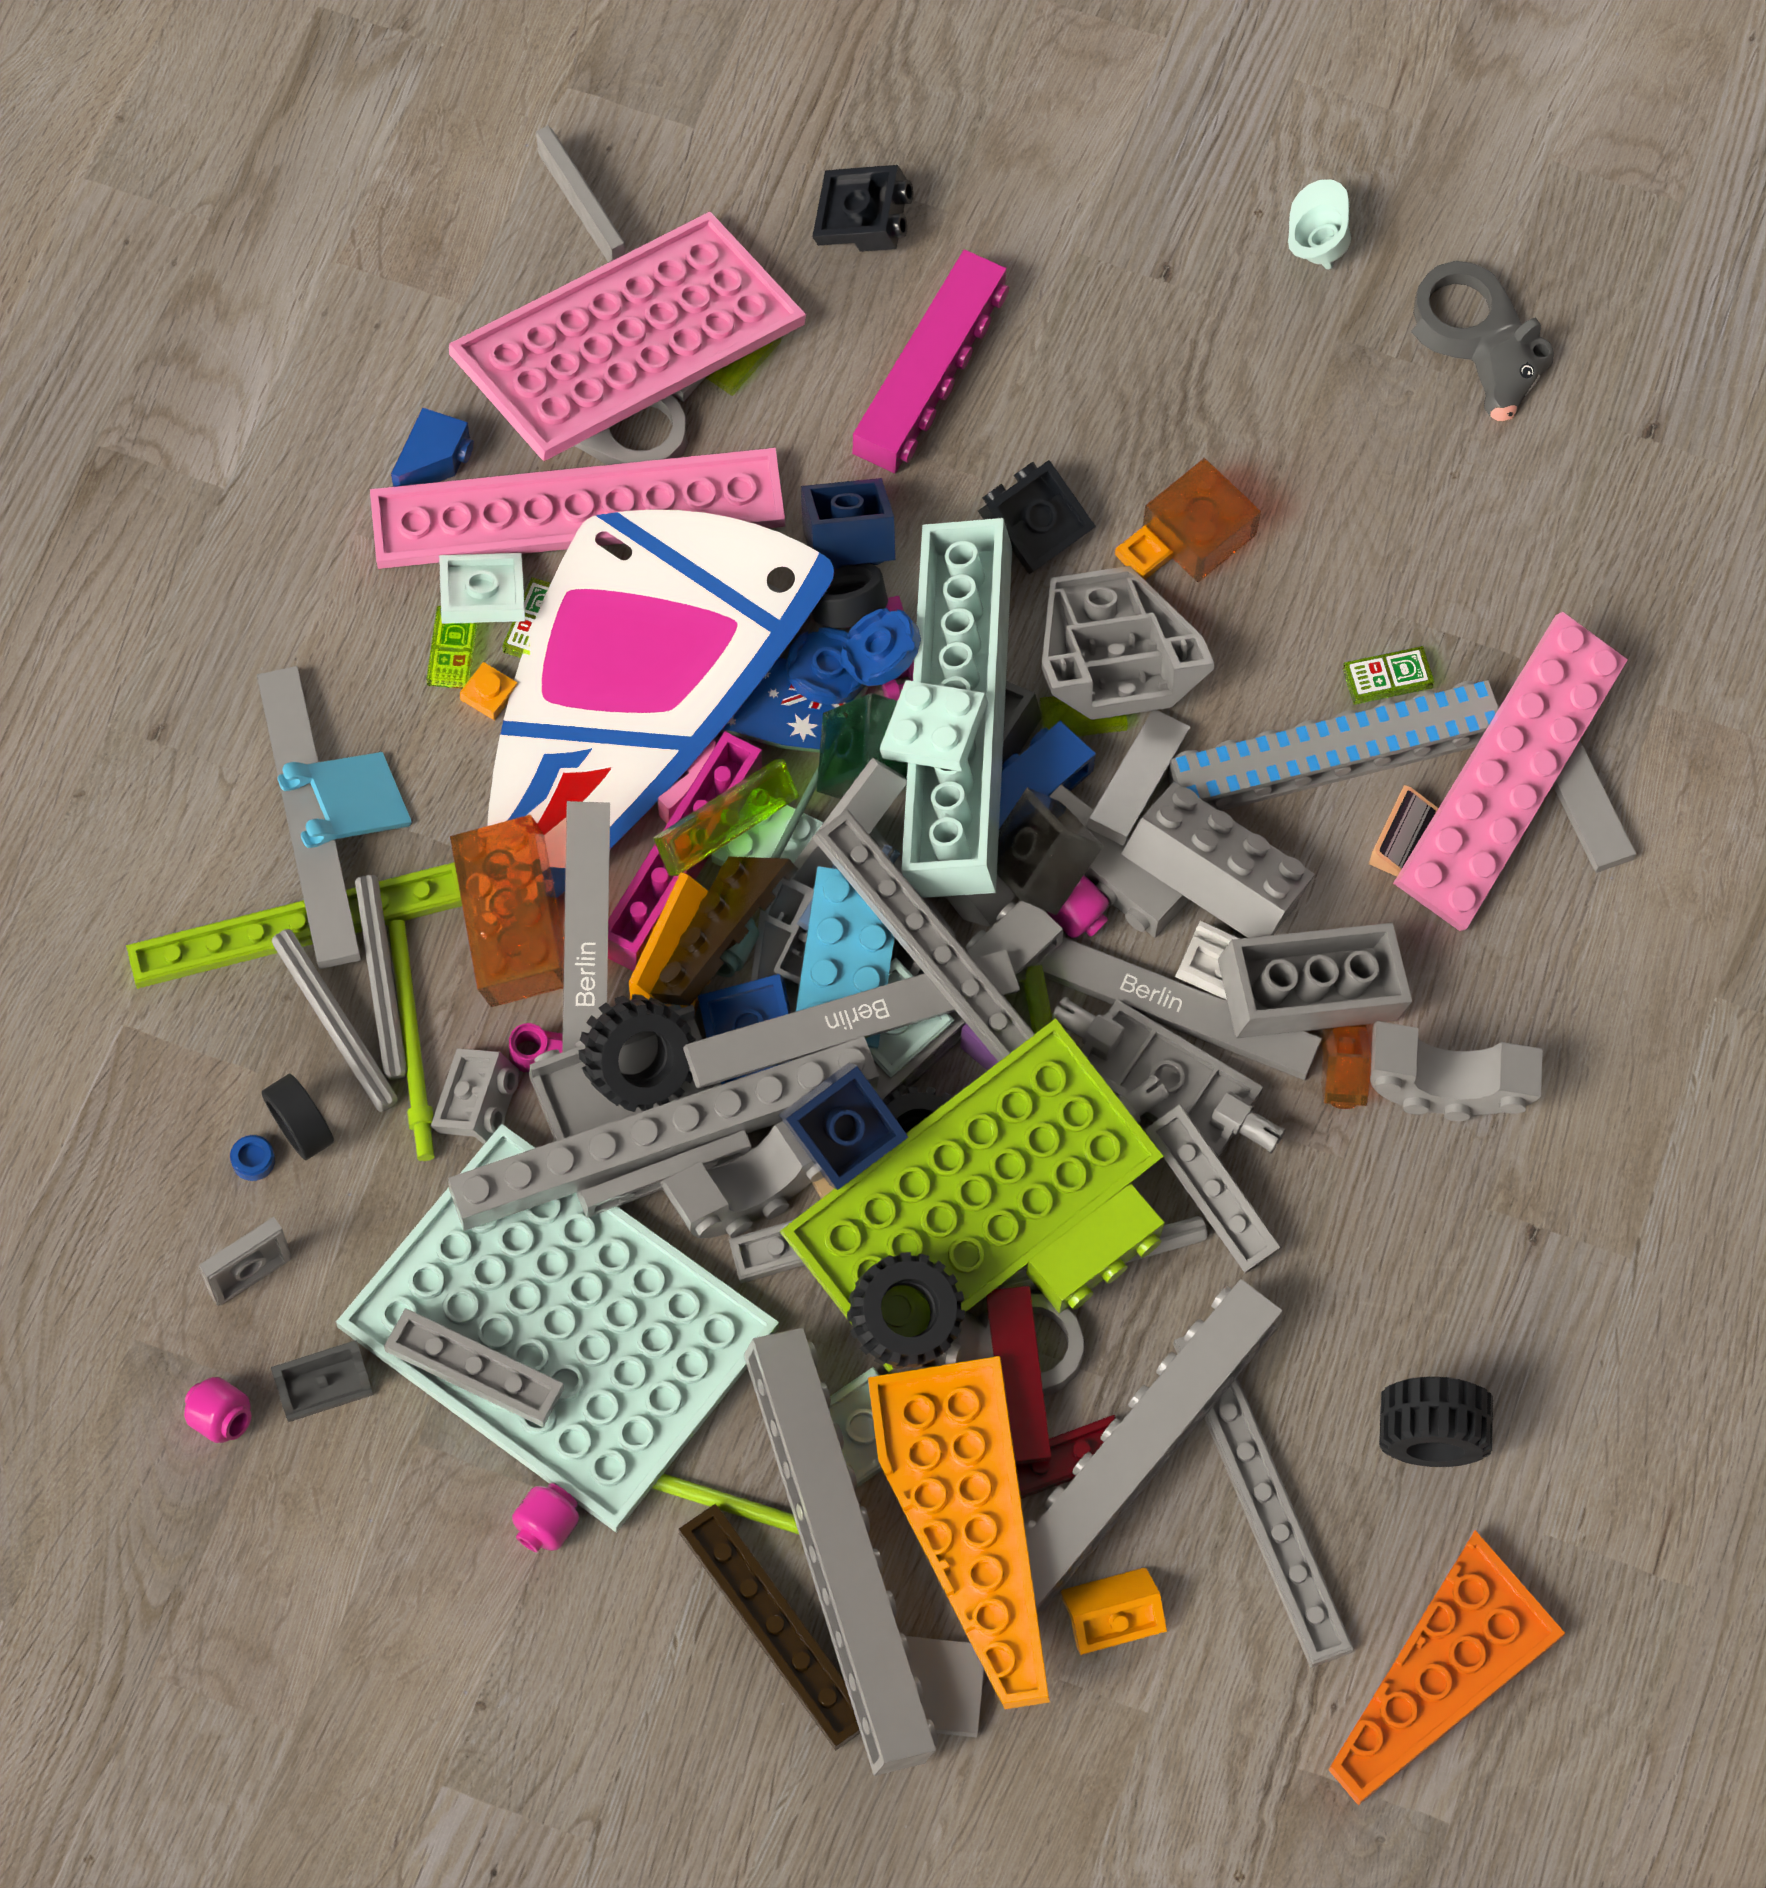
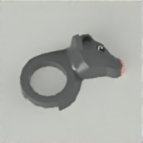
M1453 261L1437 265L1418 286L1413 310L1417 324L1411 331L1421 344L1436 353L1472 360L1475 363L1479 379L1485 391V411L1497 421L1512 419L1516 415L1523 398L1534 387L1541 375L1553 364L1554 352L1552 345L1549 341L1540 337L1541 324L1537 318H1532L1521 324L1511 300L1496 276L1489 270L1471 262ZM1452 284L1467 285L1477 290L1486 299L1489 315L1476 326L1468 328L1452 327L1441 322L1432 312L1429 299L1435 291L1443 286Z

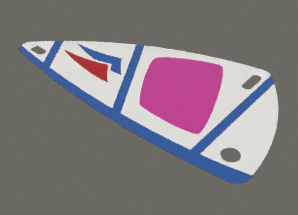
M682 510L623 511L592 516L582 523L555 573L528 637L530 650L524 649L514 679L518 684L509 696L500 733L492 778L486 839L487 921L491 930L500 935L515 934L565 892L567 801L610 802L611 849L656 804L658 797L670 789L693 764L766 676L830 586L834 576V569L832 563L825 555L793 538L760 525L703 512ZM603 531L610 533L631 547L632 556L627 560H620L595 542L596 535ZM777 567H787L795 575L793 586L782 593L774 592L767 586L768 574ZM517 887H526L529 895L514 914L501 906Z

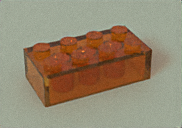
M532 815L450 836L477 989L490 1007L563 989L564 937L544 833Z

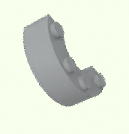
M1376 1021L1372 1033L1370 1082L1376 1092L1384 1098L1402 1105L1403 1111L1408 1114L1441 1113L1444 1114L1446 1119L1451 1121H1466L1470 1119V1115H1488L1503 1112L1518 1114L1525 1112L1527 1105L1541 1098L1543 1049L1500 1042L1494 1047L1477 1051L1444 1050L1422 1042L1418 1037V1028Z
M781 1121L775 1124L770 1133L745 1155L731 1163L708 1170L705 1169L702 1162H699L663 1180V1190L693 1236L697 1238H712L728 1233L731 1238H734L746 1232L753 1222L759 1218L766 1216L767 1219H773L782 1214L789 1207L787 1201L801 1192L811 1182H816L824 1177L786 1124Z

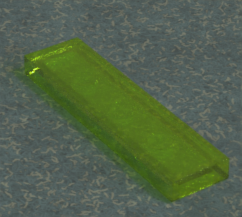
M775 759L653 837L669 876L680 875L681 872H685L799 798L784 759Z

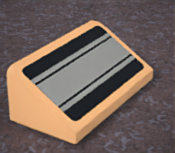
M1404 785L1372 851L1369 865L1398 876L1438 808L1413 788Z

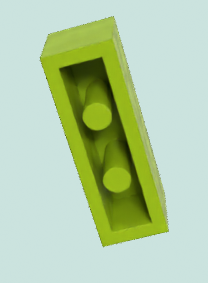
M1130 1183L1028 1260L1026 1274L1059 1314L1069 1306L1075 1310L1091 1298L1094 1293L1091 1289L1105 1280L1109 1284L1120 1277L1128 1268L1125 1263L1139 1254L1143 1258L1154 1251L1162 1242L1159 1237H1161L1164 1222Z

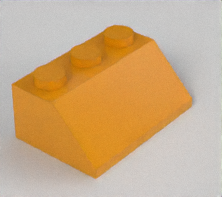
M680 873L629 980L630 1000H632V994L643 995L648 1000L650 997L654 998L650 993L659 979L662 969L667 965L679 944L682 934L687 930L699 909L700 902L708 893L707 889L685 873ZM698 997L692 1003L695 1009L694 1015L699 1005Z

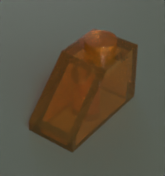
M1366 1025L1323 1029L1321 1087L1324 1103L1331 1104L1339 1109H1352L1356 1105L1367 1106L1371 1075V1049Z

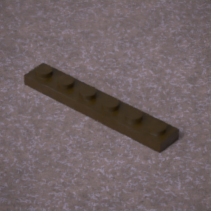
M716 1503L680 1527V1536L836 1751L859 1735L860 1730L845 1681Z

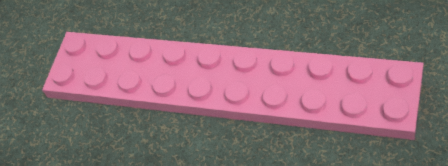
M776 448L370 489L378 569L439 563V555L527 554L566 550L569 548L582 523L587 519L600 514L623 511L682 510L703 512L739 519L765 528L785 527ZM606 531L598 533L595 538V542L599 546L623 544L622 541Z

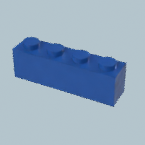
M1061 721L1050 730L1048 728L1040 730L1033 737L1030 747L1020 756L1013 754L1002 765L998 855L1027 830L1028 818L1060 785L1071 791L1093 772L1096 753Z

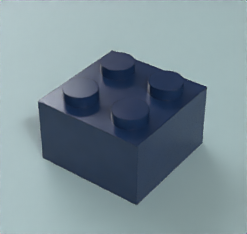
M882 478L801 486L802 524L807 546L825 555L832 563L833 569H839L843 565L863 563L879 565L884 561L896 560L894 514Z
M850 1062L779 1114L823 1177L836 1190L847 1184L908 1138V1135L858 1066Z

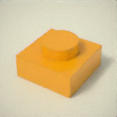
M483 662L460 691V700L495 721L508 704L509 696L518 683Z

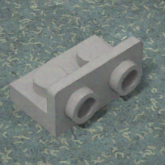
M457 1048L431 1127L440 1134L473 1136L482 1144H485L501 1124H505V1115L512 1094L518 1085L519 1069L500 1052Z

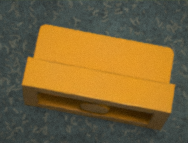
M1147 1568L1136 1569L1061 1591L1062 1600L1071 1617L1075 1643L1080 1655L1167 1632L1160 1592Z

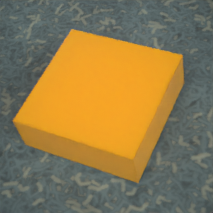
M1144 525L1115 549V556L1125 566L1132 567L1146 580L1172 559L1173 551L1150 528Z

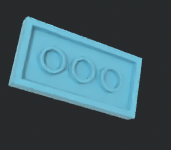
M818 866L816 870L796 1011L888 984L894 936L838 869ZM880 1034L865 1038L869 1048L878 1050Z

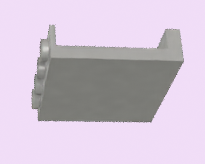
M693 1004L681 1008L680 1005L669 1006L670 1009L680 1015V1018L687 1022L692 1029L689 1034L695 1037L696 1041L702 1040L694 1020L695 1009ZM655 1032L637 1033L624 1043L618 1060L619 1069L622 1074H636L651 1065L658 1050V1040ZM580 1040L575 1044L576 1048L562 1053L557 1049L547 1051L537 1056L535 1063L530 1064L529 1077L555 1141L643 1112L639 1107L633 1112L625 1110L621 1105L616 1106L591 1085L592 1082L585 1076L582 1067L586 1065L579 1059V1050L585 1049V1045ZM694 1079L691 1083L684 1081L680 1087L685 1092L679 1098L672 1094L668 1099L672 1102L719 1086L721 1083L697 1089ZM657 1103L653 1104V1108L659 1106ZM742 1130L597 1186L576 1192L585 1216L588 1218L662 1190L663 1180L699 1162H702L707 1170L731 1163L749 1152L751 1144L745 1130Z

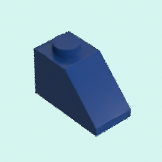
M422 408L391 473L393 487L437 483L455 476L461 462H468L474 446V441L470 439L468 422Z

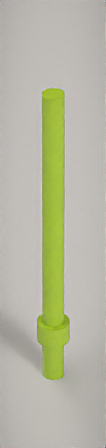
M393 920L388 923L411 1104V1108L407 1110L409 1129L414 1131L417 1159L419 1161H429L435 1157L431 1132L434 1113L433 1107L428 1105L405 921Z
M663 1474L652 1487V1489L709 1507L716 1503L722 1511L799 1535L794 1516L789 1512L667 1474Z

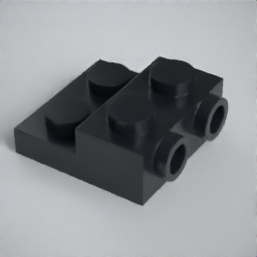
M898 165L825 170L812 235L818 246L855 243L860 252L897 249L898 239L905 237L907 234V220L903 212L905 204H911L913 201L914 192L911 181L906 179Z
M1050 460L1040 467H1037L1034 462L1028 464L1013 475L1017 483L1006 490L1000 484L983 496L982 499L986 505L978 510L984 520L1004 518L1012 551L1028 574L1040 568L1096 527Z

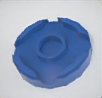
M887 608L878 609L862 617L847 634L849 641L846 648L842 645V664L858 683L867 686L883 685L896 679L910 667L918 654L921 641L919 628L902 610L897 609V611L890 612Z
M825 627L819 628L818 632L808 634L809 631L801 634L791 645L786 663L788 680L797 693L812 702L825 705L841 704L856 697L865 685L858 683L842 664L841 650L842 645L846 648L849 641L848 633L843 630Z

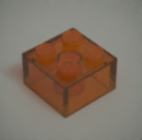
M1203 458L1145 505L1142 527L1146 525L1173 551L1172 558L1197 582H1200L1257 535L1261 511L1207 459Z

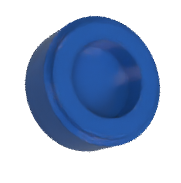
M248 1135L240 1138L233 1145L230 1152V1161L235 1173L240 1178L248 1181H257L268 1176L273 1170L275 1154L271 1144L265 1138L258 1135Z

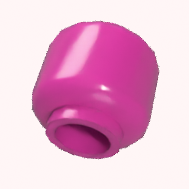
M1068 875L1046 897V900L1050 903L1047 907V914L1071 938L1079 937L1084 932L1092 937L1109 920L1103 914L1108 908L1109 899L1086 876H1078L1073 879Z
M211 1377L195 1384L186 1395L184 1410L186 1423L214 1443H224L239 1438L251 1422V1404L248 1396L220 1377Z
M549 1483L547 1487H533L512 1515L513 1524L519 1531L516 1539L523 1546L536 1553L540 1548L549 1551L558 1550L579 1522V1514L575 1509L578 1502L567 1491L555 1484Z

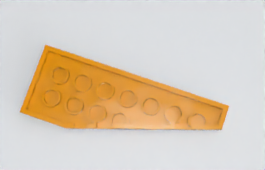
M1000 1356L868 1377L880 1466L1004 1709L1049 1703L1050 1698Z

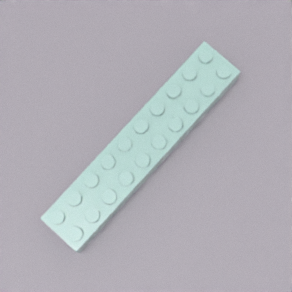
M1004 518L922 525L916 622L921 641L918 654L914 659L913 681L985 692L988 704L962 772L908 763L901 871L921 898L996 893L1012 545Z

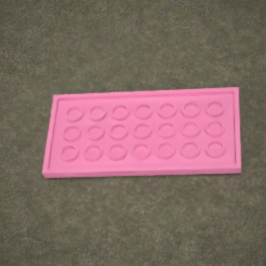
M708 212L449 343V355L543 461H546L805 325L806 314L711 212Z

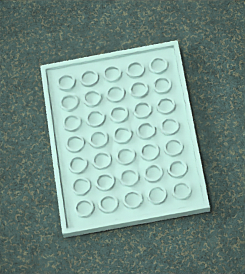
M501 1124L461 1173L534 1149L535 1147ZM449 1187L336 1321L337 1327L352 1339L357 1340L359 1344L545 1481L567 1491L578 1502L579 1506L616 1533L748 1368L744 1353L752 1339L775 1334L779 1328L777 1320L619 1207H614L586 1218L577 1194L573 1193L463 1231ZM404 1309H409L563 1383L564 1390L544 1427L385 1352L384 1345Z

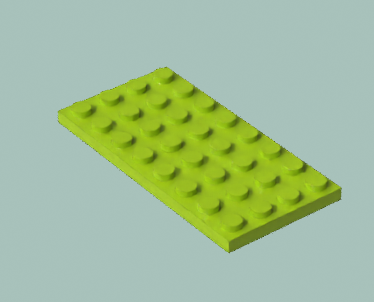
M1055 1018L907 1132L908 1138L840 1189H833L781 1229L780 1233L846 1318L847 1311L850 1310L851 1303L848 1302L851 1292L854 1291L855 1283L883 1258L890 1255L892 1257L905 1252H911L912 1256H918L921 1253L930 1256L929 1261L933 1263L940 1261L946 1266L944 1271L949 1276L954 1274L958 1280L955 1286L958 1292L963 1291L964 1301L961 1302V1310L966 1312L1024 1267L1028 1260L1103 1205L1164 1156ZM898 1285L891 1288L884 1295L881 1304L882 1316L887 1326L893 1332L901 1336L913 1337L921 1334L927 1328L930 1321V1308L921 1292L910 1286ZM885 1363L883 1365L888 1372L894 1369L890 1364Z

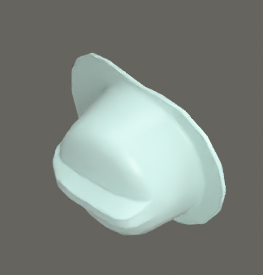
M1331 179L1313 182L1298 193L1291 206L1288 238L1289 249L1295 256L1307 259L1315 264H1322L1328 270L1333 268L1334 261L1343 256L1351 243L1348 192L1341 183Z

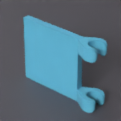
M383 752L312 764L289 762L283 766V774L277 777L279 785L284 791L295 790L311 783L325 820L312 819L306 823L307 831L301 833V839L307 848L317 847L334 839L408 827L412 823Z

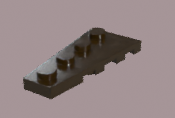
M728 856L725 863L719 869L718 875L707 895L700 902L699 909L687 930L682 934L679 944L667 965L662 969L659 979L650 994L663 1004L690 1006L724 964L720 957L723 952L733 947L736 943L740 944L748 934L749 930L745 925L758 908L766 911L776 898L772 893L774 888L782 878L790 881L798 871L793 862L785 858Z

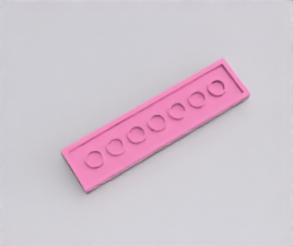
M1564 612L1555 615L1393 884L1457 930H1466L1628 659Z

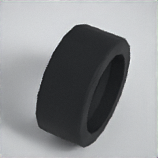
M871 563L843 565L839 569H834V576L830 586L811 612L814 621L822 626L831 628L852 627L862 617L878 609H885L888 597L880 568Z
M287 1074L262 1090V1097L271 1115L290 1144L304 1160H308L334 1143V1137L325 1119L309 1094L292 1074Z

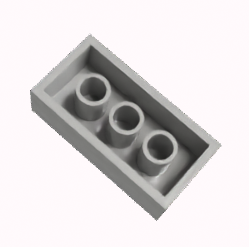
M1175 782L1167 788L1143 815L1121 855L1247 938L1274 935L1294 910L1315 875L1296 858L1288 857L1270 845L1264 837L1250 832L1235 822L1229 814L1215 809L1198 798L1195 792Z
M1393 923L1232 939L1218 958L1236 1038L1376 1023V1021H1397L1412 1003Z

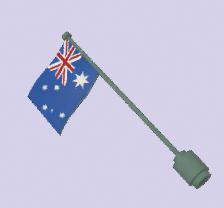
M780 657L730 721L719 732H727L783 749L825 753L771 858L781 857L869 687L865 685L856 697L841 704L825 705L812 702L797 693L789 682L786 670L787 659ZM752 918L745 925L749 932L740 944L736 943L733 947L726 949L720 956L724 964L717 971L716 975L732 977L735 972L743 968L759 937V930Z

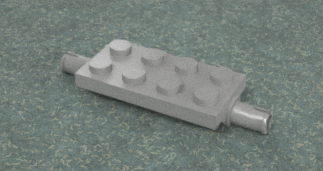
M1067 997L1060 1001L1061 1007H1056L1052 1014V1021L1056 1018L1061 1026L1083 1038L1082 1043L1084 1046L1081 1051L1116 1096L1120 1094L1126 1096L1149 1079L1152 1074L1160 1080L1157 1083L1158 1086L1163 1083L1169 1093V1097L1143 1114L1149 1120L1155 1122L1179 1104L1182 1105L1218 1158L1234 1135L1237 1136L1239 1133L1264 1147L1270 1153H1273L1276 1149V1143L1279 1144L1286 1129L1277 1126L1253 1111L1254 1104L1262 1094L1263 1086L1118 999L1105 1015L1098 1014L1095 1016L1071 1002Z

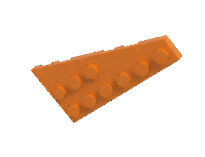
M1476 1530L1473 1532L1329 1768L1331 1774L1358 1806L1565 1635L1561 1627Z

